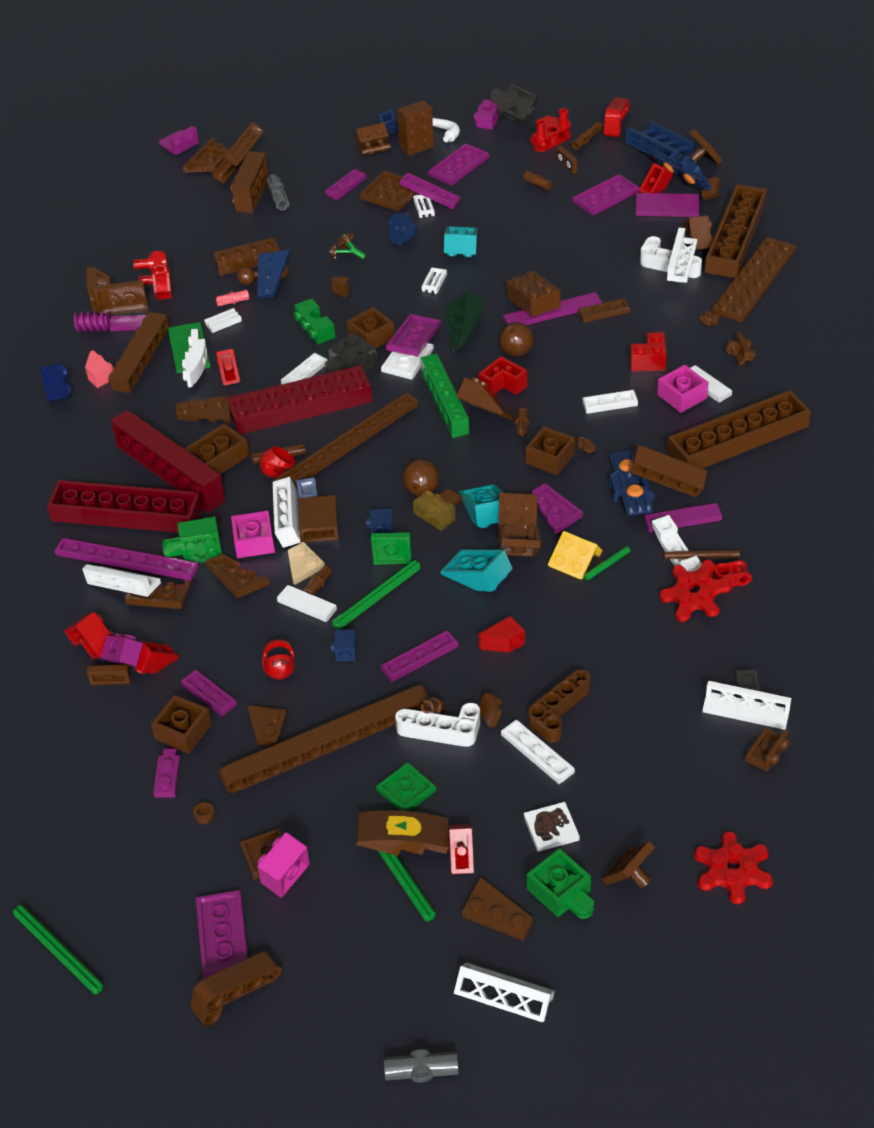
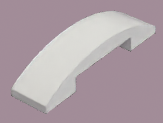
M669 515L652 521L654 531L665 552L689 551L677 534L678 528ZM697 556L688 559H670L675 566L682 565L689 572L697 571L702 565Z

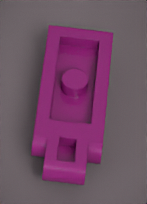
M164 748L163 755L158 756L153 791L155 798L176 797L181 761L180 755H177V748Z

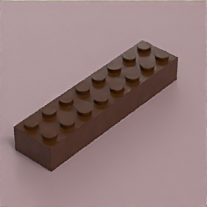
M736 185L706 256L705 273L736 278L765 209L768 189Z
M789 390L668 437L667 454L672 458L703 469L809 427L811 410Z

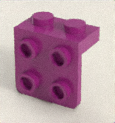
M194 126L183 131L179 130L159 140V145L175 155L199 143L197 129Z

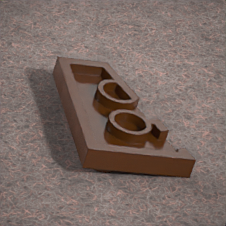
M227 396L175 403L178 420L199 421L200 419H209V422L225 420V423H231Z
M224 554L206 560V566L236 598L270 585L269 578L265 576L261 578L256 575V571L241 567V563Z
M184 580L185 583L183 584L167 582L165 586H158L148 597L127 593L125 603L135 606L182 609L192 587V581Z
M481 877L462 911L463 918L525 941L533 925V917Z

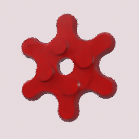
M711 560L703 561L701 567L693 572L687 571L682 565H676L673 568L672 574L677 579V584L660 592V600L662 602H677L679 604L675 615L679 622H686L695 610H703L708 617L717 616L720 609L714 602L716 595L727 593L732 589L730 580L726 578L718 580L712 578L716 565ZM694 586L700 588L696 593L690 592Z
M726 832L721 837L722 847L720 849L712 850L700 846L695 850L694 858L698 862L706 864L709 869L706 874H703L698 879L697 885L704 891H709L716 886H722L728 890L729 900L732 903L742 904L746 900L745 888L747 886L756 885L762 889H769L773 885L771 875L758 868L759 862L766 860L769 852L766 846L762 844L756 845L751 849H745L741 844L737 843L738 839L733 832ZM728 863L739 865V868L730 869Z

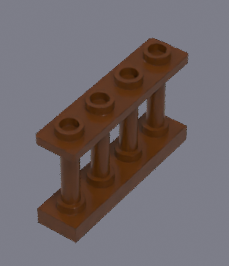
M252 121L224 157L225 159L212 176L222 184H225L244 157H246L248 151L263 134L264 130Z

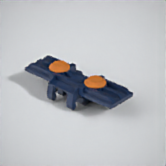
M655 149L653 150L654 157L659 162V166L667 169L674 175H677L679 172L682 173L684 179L689 184H694L704 190L712 189L701 168L698 167L695 161L690 160L691 156L686 155L684 157L679 154L680 151L674 149L669 157Z
M635 450L609 453L614 473L610 474L608 484L610 488L614 487L612 494L614 502H617L618 497L622 496L627 516L653 513L651 501L655 498L648 479L628 472L631 457Z

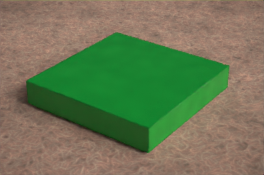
M410 532L371 533L374 565L409 564L412 562Z
M407 762L376 785V791L399 811L410 812L436 792V786Z

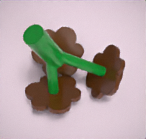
M354 232L350 234L345 233L338 239V248L343 250H336L335 242H333V247H330L329 253L331 256H334V260H336V253H353L364 260L366 254L355 248L351 240L355 235Z

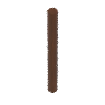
M739 550L663 552V558L688 559L697 556L698 559L739 558L740 552Z

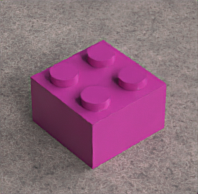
M683 365L658 379L657 395L682 413L707 399L709 382L688 366Z
M269 511L231 516L237 558L275 553Z
M287 832L282 837H278L274 841L270 852L264 854L258 861L257 867L261 884L282 898L310 865L307 847Z

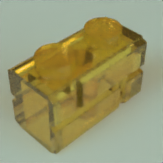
M428 490L413 502L414 513L440 531L456 519L454 505L446 503L438 494H433Z

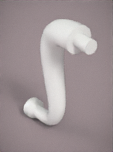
M433 118L434 127L447 130L443 138L445 142H453L458 137L460 129L455 122Z

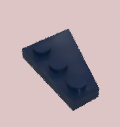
M290 250L258 255L259 299L274 298L276 296L282 272L285 271L287 266L286 261L291 255Z

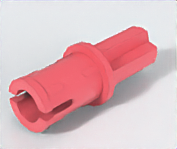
M247 290L230 292V294L216 297L218 306L230 303L234 305L236 302L249 300Z

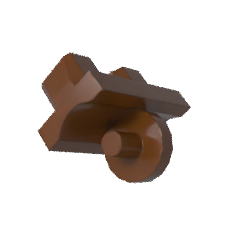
M737 332L736 340H731L726 345L727 353L735 355L738 365L743 366L745 361L752 362L756 356L755 350H750V339H744L742 333Z

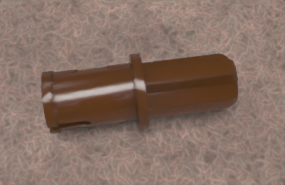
M526 171L523 175L524 179L533 183L534 186H540L548 191L552 187V182L542 178L540 174L536 175Z
M519 408L517 410V419L515 420L517 435H521V437L527 434V427L529 425L528 410L526 408Z
M324 565L317 575L311 577V581L303 591L314 596L318 589L325 585L324 581L332 573V569L328 565Z
M437 698L423 701L425 704H421V710L426 714H438L446 709L445 701Z

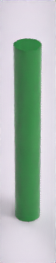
M625 546L585 573V580L589 581L630 553V548Z

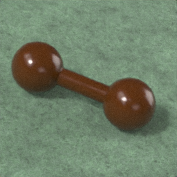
M286 266L285 271L282 272L280 279H284L285 277H287L289 273L288 266ZM243 267L237 273V279L242 285H250L254 282L255 278H258V271H253L249 267Z

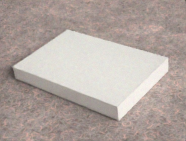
M428 343L418 357L392 351L382 365L381 371L413 380L421 368L420 357L430 355L434 349L433 344Z

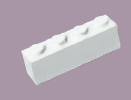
M290 477L274 481L275 534L284 548L301 543L298 491Z

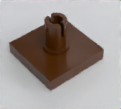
M695 129L690 132L699 144V147L689 155L693 161L697 162L705 153L717 164L723 161L712 146Z
M648 841L627 849L601 880L606 885H610L631 877L640 888L645 887L651 879L639 865L655 847Z

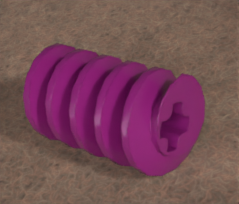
M83 311L80 312V316H78L77 312L74 314V324L78 332H82V330L88 332L89 329L91 332L95 330L101 332L102 329L105 332L109 330L111 321L109 311H107L106 315H104L103 311H100V315H97V312L94 311L93 316H91L90 311H87L86 316Z

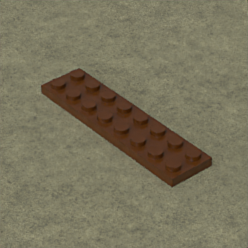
M766 237L714 305L712 313L743 323L794 254L796 246Z

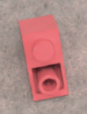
M93 350L90 351L85 369L88 380L99 388L109 382V374L112 373L114 368L101 355H98Z

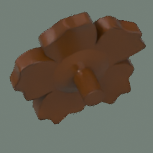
M706 311L704 315H700L699 320L703 325L711 326V324H718L720 316L719 314H712L711 311Z
M585 437L577 438V446L582 448V451H586L587 454L596 451V446L591 440Z

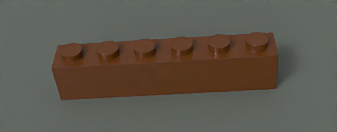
M148 312L142 320V324L136 330L126 350L123 351L114 370L109 374L108 380L112 390L126 393L132 392L166 335L168 328H170L166 314Z

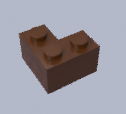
M708 215L691 217L682 223V228H685V238L698 239L695 252L709 250L714 240L710 234L712 225L711 220H708Z

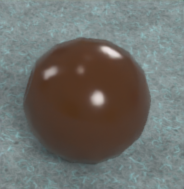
M509 323L500 332L499 344L502 351L508 356L522 357L533 346L534 337L532 331L524 323Z
M417 459L410 462L405 467L402 475V481L406 490L415 496L430 495L438 487L440 480L439 471L431 461L425 459Z

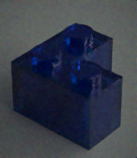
M61 363L40 367L48 402L69 399L68 394L72 393L70 384H66L65 380L68 379L66 367H62Z

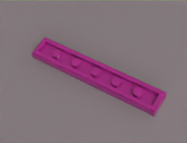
M594 292L562 300L560 308L535 317H531L522 310L503 315V321L506 325L513 322L529 325L577 313L578 308L600 304L602 301Z

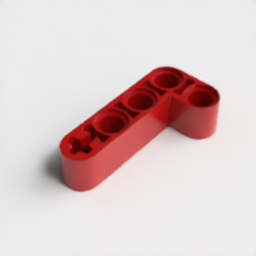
M615 97L607 107L604 136L619 138L621 122L629 111L630 99Z

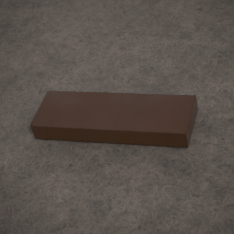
M625 298L578 308V315L583 323L630 313V307Z

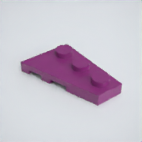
M544 483L531 491V495H537V507L555 535L583 517V511Z

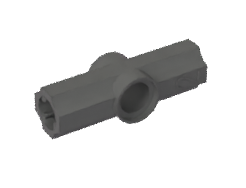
M275 174L270 175L266 181L271 192L272 201L277 209L281 211L286 210L289 206V201L284 190V184L281 183L280 178Z
M415 1050L408 1056L384 1057L385 1080L411 1078L414 1082H427L434 1076L458 1075L457 1052L431 1054L428 1050Z

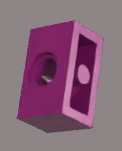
M483 100L482 104L479 105L478 111L474 114L476 127L493 130L501 115V101Z
M115 633L114 636H106L100 659L116 664L137 666L143 643L136 641V637L126 634Z

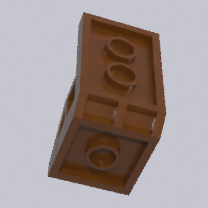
M94 267L86 268L87 290L92 311H96L97 315H100V311H103L104 315H106L107 311L110 312V315L148 310L143 280L111 284L110 276Z
M499 493L497 550H504L507 556L536 557L540 550L539 529L536 527L537 495Z

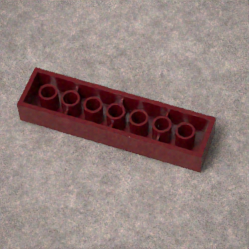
M360 365L228 397L227 400L235 429L238 434L242 435L371 403L372 392L371 385Z
M128 410L111 420L116 445L119 449L176 490L200 492L202 506L206 512H211L225 502L224 489L221 482L222 477L219 472L209 468L206 463H202L193 454L185 451L182 446H178L172 439L165 437L159 430H155L148 422H144L136 414Z
M58 480L47 504L51 521L176 533H179L178 523L198 520L203 509L200 492Z

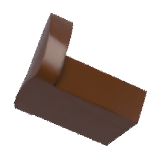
M718 177L707 179L712 189H702L704 201L719 197L720 179Z
M485 693L479 703L480 714L488 727H495L502 713L499 708L502 701L497 695L492 693Z

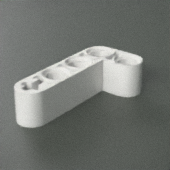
M652 236L647 238L641 248L640 264L647 268L668 272L672 250L660 248L661 240L658 237ZM693 257L688 277L697 278L701 275L702 259L700 257ZM681 263V264H679V265H680L681 267H683V266H685L686 264H685V263Z
M467 703L461 708L459 717L434 713L426 714L422 711L402 709L396 713L395 717L397 732L404 737L468 747L476 741L480 727V708L474 703Z

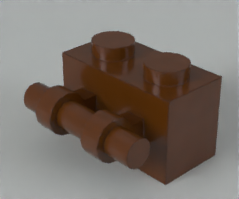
M385 123L356 129L354 138L362 155L368 154L369 156L375 152L380 151L382 153L391 149L390 143H387L388 133Z

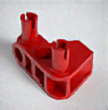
M565 108L560 109L559 118L546 116L536 121V132L530 140L535 151L544 152L570 139L571 123L568 121V110Z
M154 251L146 259H133L135 270L145 268L151 270L152 275L138 276L139 281L143 280L144 285H154L156 300L173 298L172 274L165 252Z

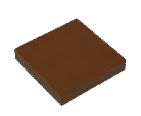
M281 828L240 842V847L253 880L260 878L257 867L259 859L264 854L270 852L274 841L278 837L284 835Z

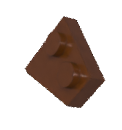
M248 705V712L257 745L274 746L278 744L286 722L287 710Z

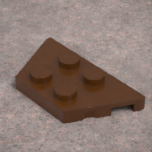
M211 138L182 167L183 172H214L225 159L224 157L229 149L225 148L221 143H216L215 138Z

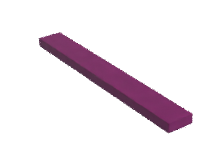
M62 538L55 549L57 556L185 580H192L199 568L197 562Z

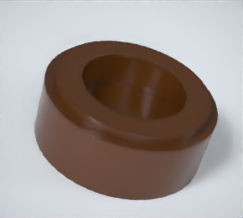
M209 802L198 803L193 809L195 821L200 824L211 822L215 817L213 805Z

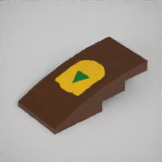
M380 810L359 812L356 845L397 856L401 850L422 855L425 849L446 854L449 849V818L409 811Z

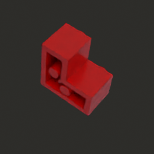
M664 332L647 333L646 344H631V371H661L666 369Z
M500 356L478 373V379L488 384L487 388L491 389L495 394L504 388L517 395L527 387V370Z
M95 612L80 617L63 630L73 645L82 644L93 660L101 657L106 636H114L104 626L101 616Z

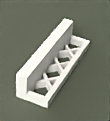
M679 228L668 265V281L687 283L698 239L685 238V228ZM684 243H685V244H693V245H691V246H689V247H686V246L684 245ZM688 253L689 255L684 257L682 254ZM685 263L686 265L681 267L679 264ZM682 273L685 276H677L676 274Z
M88 564L82 568L87 584L148 597L161 584L160 578Z
M708 681L703 712L785 730L792 698ZM712 689L721 691L722 694L713 693ZM734 694L741 695L743 698H737ZM754 699H761L763 702H756ZM775 703L785 704L786 707L776 706Z
M465 963L460 967L454 994L544 1022L549 1002L553 1000L555 990ZM464 977L472 979L477 989L472 992L462 990ZM488 985L494 986L499 996L494 999L487 998L483 988ZM510 992L518 995L521 1003L517 1006L509 1005L505 995ZM533 999L543 1002L541 1013L531 1012L527 1003Z

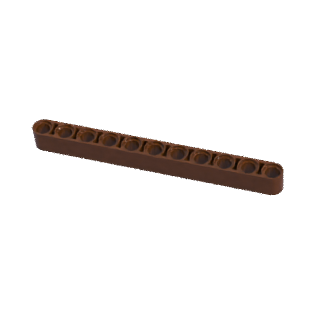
M417 685L228 764L219 771V776L229 793L238 792L396 725L395 717L399 710L422 711L421 704H425L423 701L429 700L432 697L423 685Z

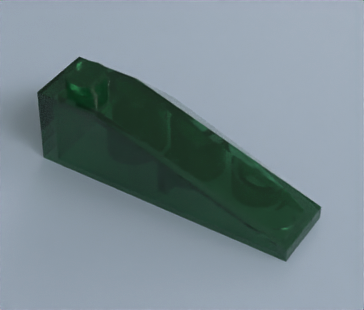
M470 290L447 304L446 321L449 322L447 329L450 331L449 341L451 351L453 352L465 345L483 311L484 299Z

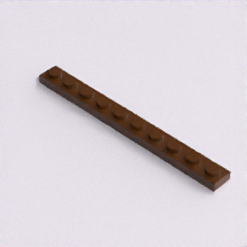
M407 392L274 479V481L290 477L295 487H297L296 480L311 478L417 407L418 400Z

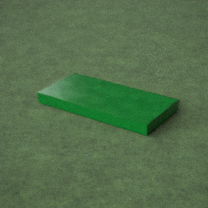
M200 322L168 328L177 374L183 373L186 370L183 369L182 359H185V352H189L188 337L191 336V329H198L199 338L204 339ZM207 353V361H206V365H205V368H204V369L210 368V362H209V358H208V353Z

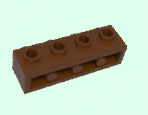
M273 237L213 252L215 267L220 276L238 272L243 267H258L259 254L279 251V247Z
M640 445L637 446L632 454L628 470L629 473L696 498L704 488L707 470L701 469L698 466H693L682 460H677Z

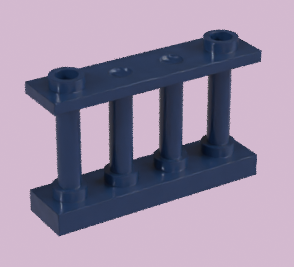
M651 120L648 121L647 130L640 132L632 127L627 128L625 143L653 157L654 149L668 157L674 149L679 150V153L691 155L696 142Z

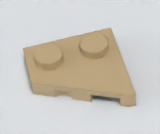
M304 542L288 550L294 585L319 572L325 565Z

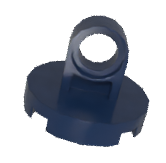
M406 213L394 214L388 223V227H390L388 237L394 244L404 245L408 243L419 231L413 224L411 216Z

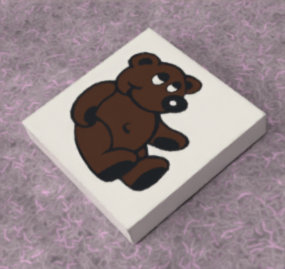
M565 802L524 813V820L537 852L579 841V834Z

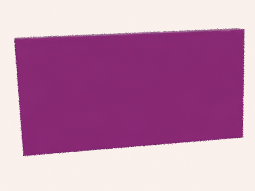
M465 143L430 169L428 176L453 185L488 159L489 153Z
M618 174L574 196L572 202L593 216L638 193L639 187Z
M636 193V216L699 217V194Z
M410 314L387 343L386 350L418 357L440 328L441 320Z
M236 890L196 897L202 973L205 979L248 959L241 891Z

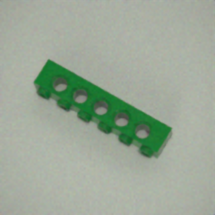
M437 353L420 357L421 373L451 437L455 438L469 434L468 416L459 398L456 397L457 394Z

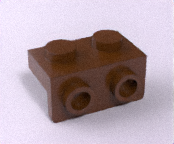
M765 727L747 753L745 761L768 772L772 765L776 766L778 764L782 750L786 751L789 747V731L785 729L782 734H779Z

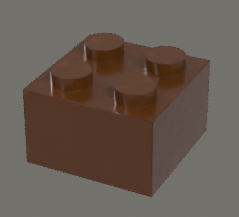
M372 307L347 320L348 337L364 350L370 352L390 341L394 336V322Z
M543 426L526 446V464L558 476L575 454V438Z
M173 695L151 723L155 740L190 754L212 725L208 708Z

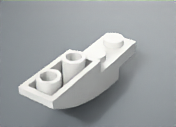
M191 329V336L188 337L189 352H185V359H182L183 369H186L183 371V379L187 381L188 387H192L200 378L207 361L205 339L199 338L198 329Z

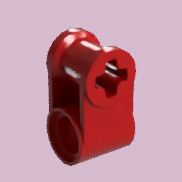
M743 560L717 564L713 579L726 578L731 581L732 587L745 586L751 582L752 575L747 571L746 563Z

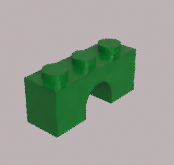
M313 299L294 305L295 312L293 314L295 320L300 322L303 330H306L309 337L317 344L335 338L334 324L327 316L320 318L319 306Z

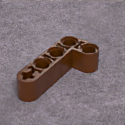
M581 669L574 671L529 707V727L546 741L551 743L560 741L562 738V720L560 716L590 692V674L588 671Z
M266 951L201 980L194 987L190 1006L191 1010L204 1026H210L220 1018L223 1005L273 982L280 976L282 968Z

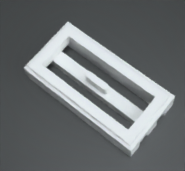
M423 195L413 196L419 218H423L422 215L429 217L428 214L435 216L429 198ZM423 198L426 199L429 210L426 209ZM418 199L420 200L423 210H421Z
M431 268L422 285V291L425 292L427 289L431 293L433 290L437 294L447 276V270Z
M233 308L204 321L209 330L214 333L242 320L241 316Z

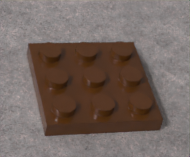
M383 171L360 193V199L400 211L417 192L400 185V180L403 176Z

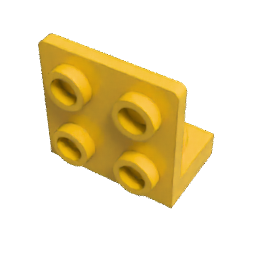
M563 531L548 566L582 580L593 555L600 557L602 550L597 544Z

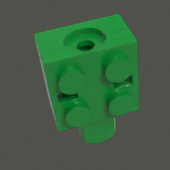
M215 517L178 523L179 537L164 539L162 542L163 553L166 557L183 555L186 561L202 563L222 554Z
M560 848L527 873V890L555 916L560 917L568 909L580 919H586L593 914L594 900L587 895L591 892V876Z

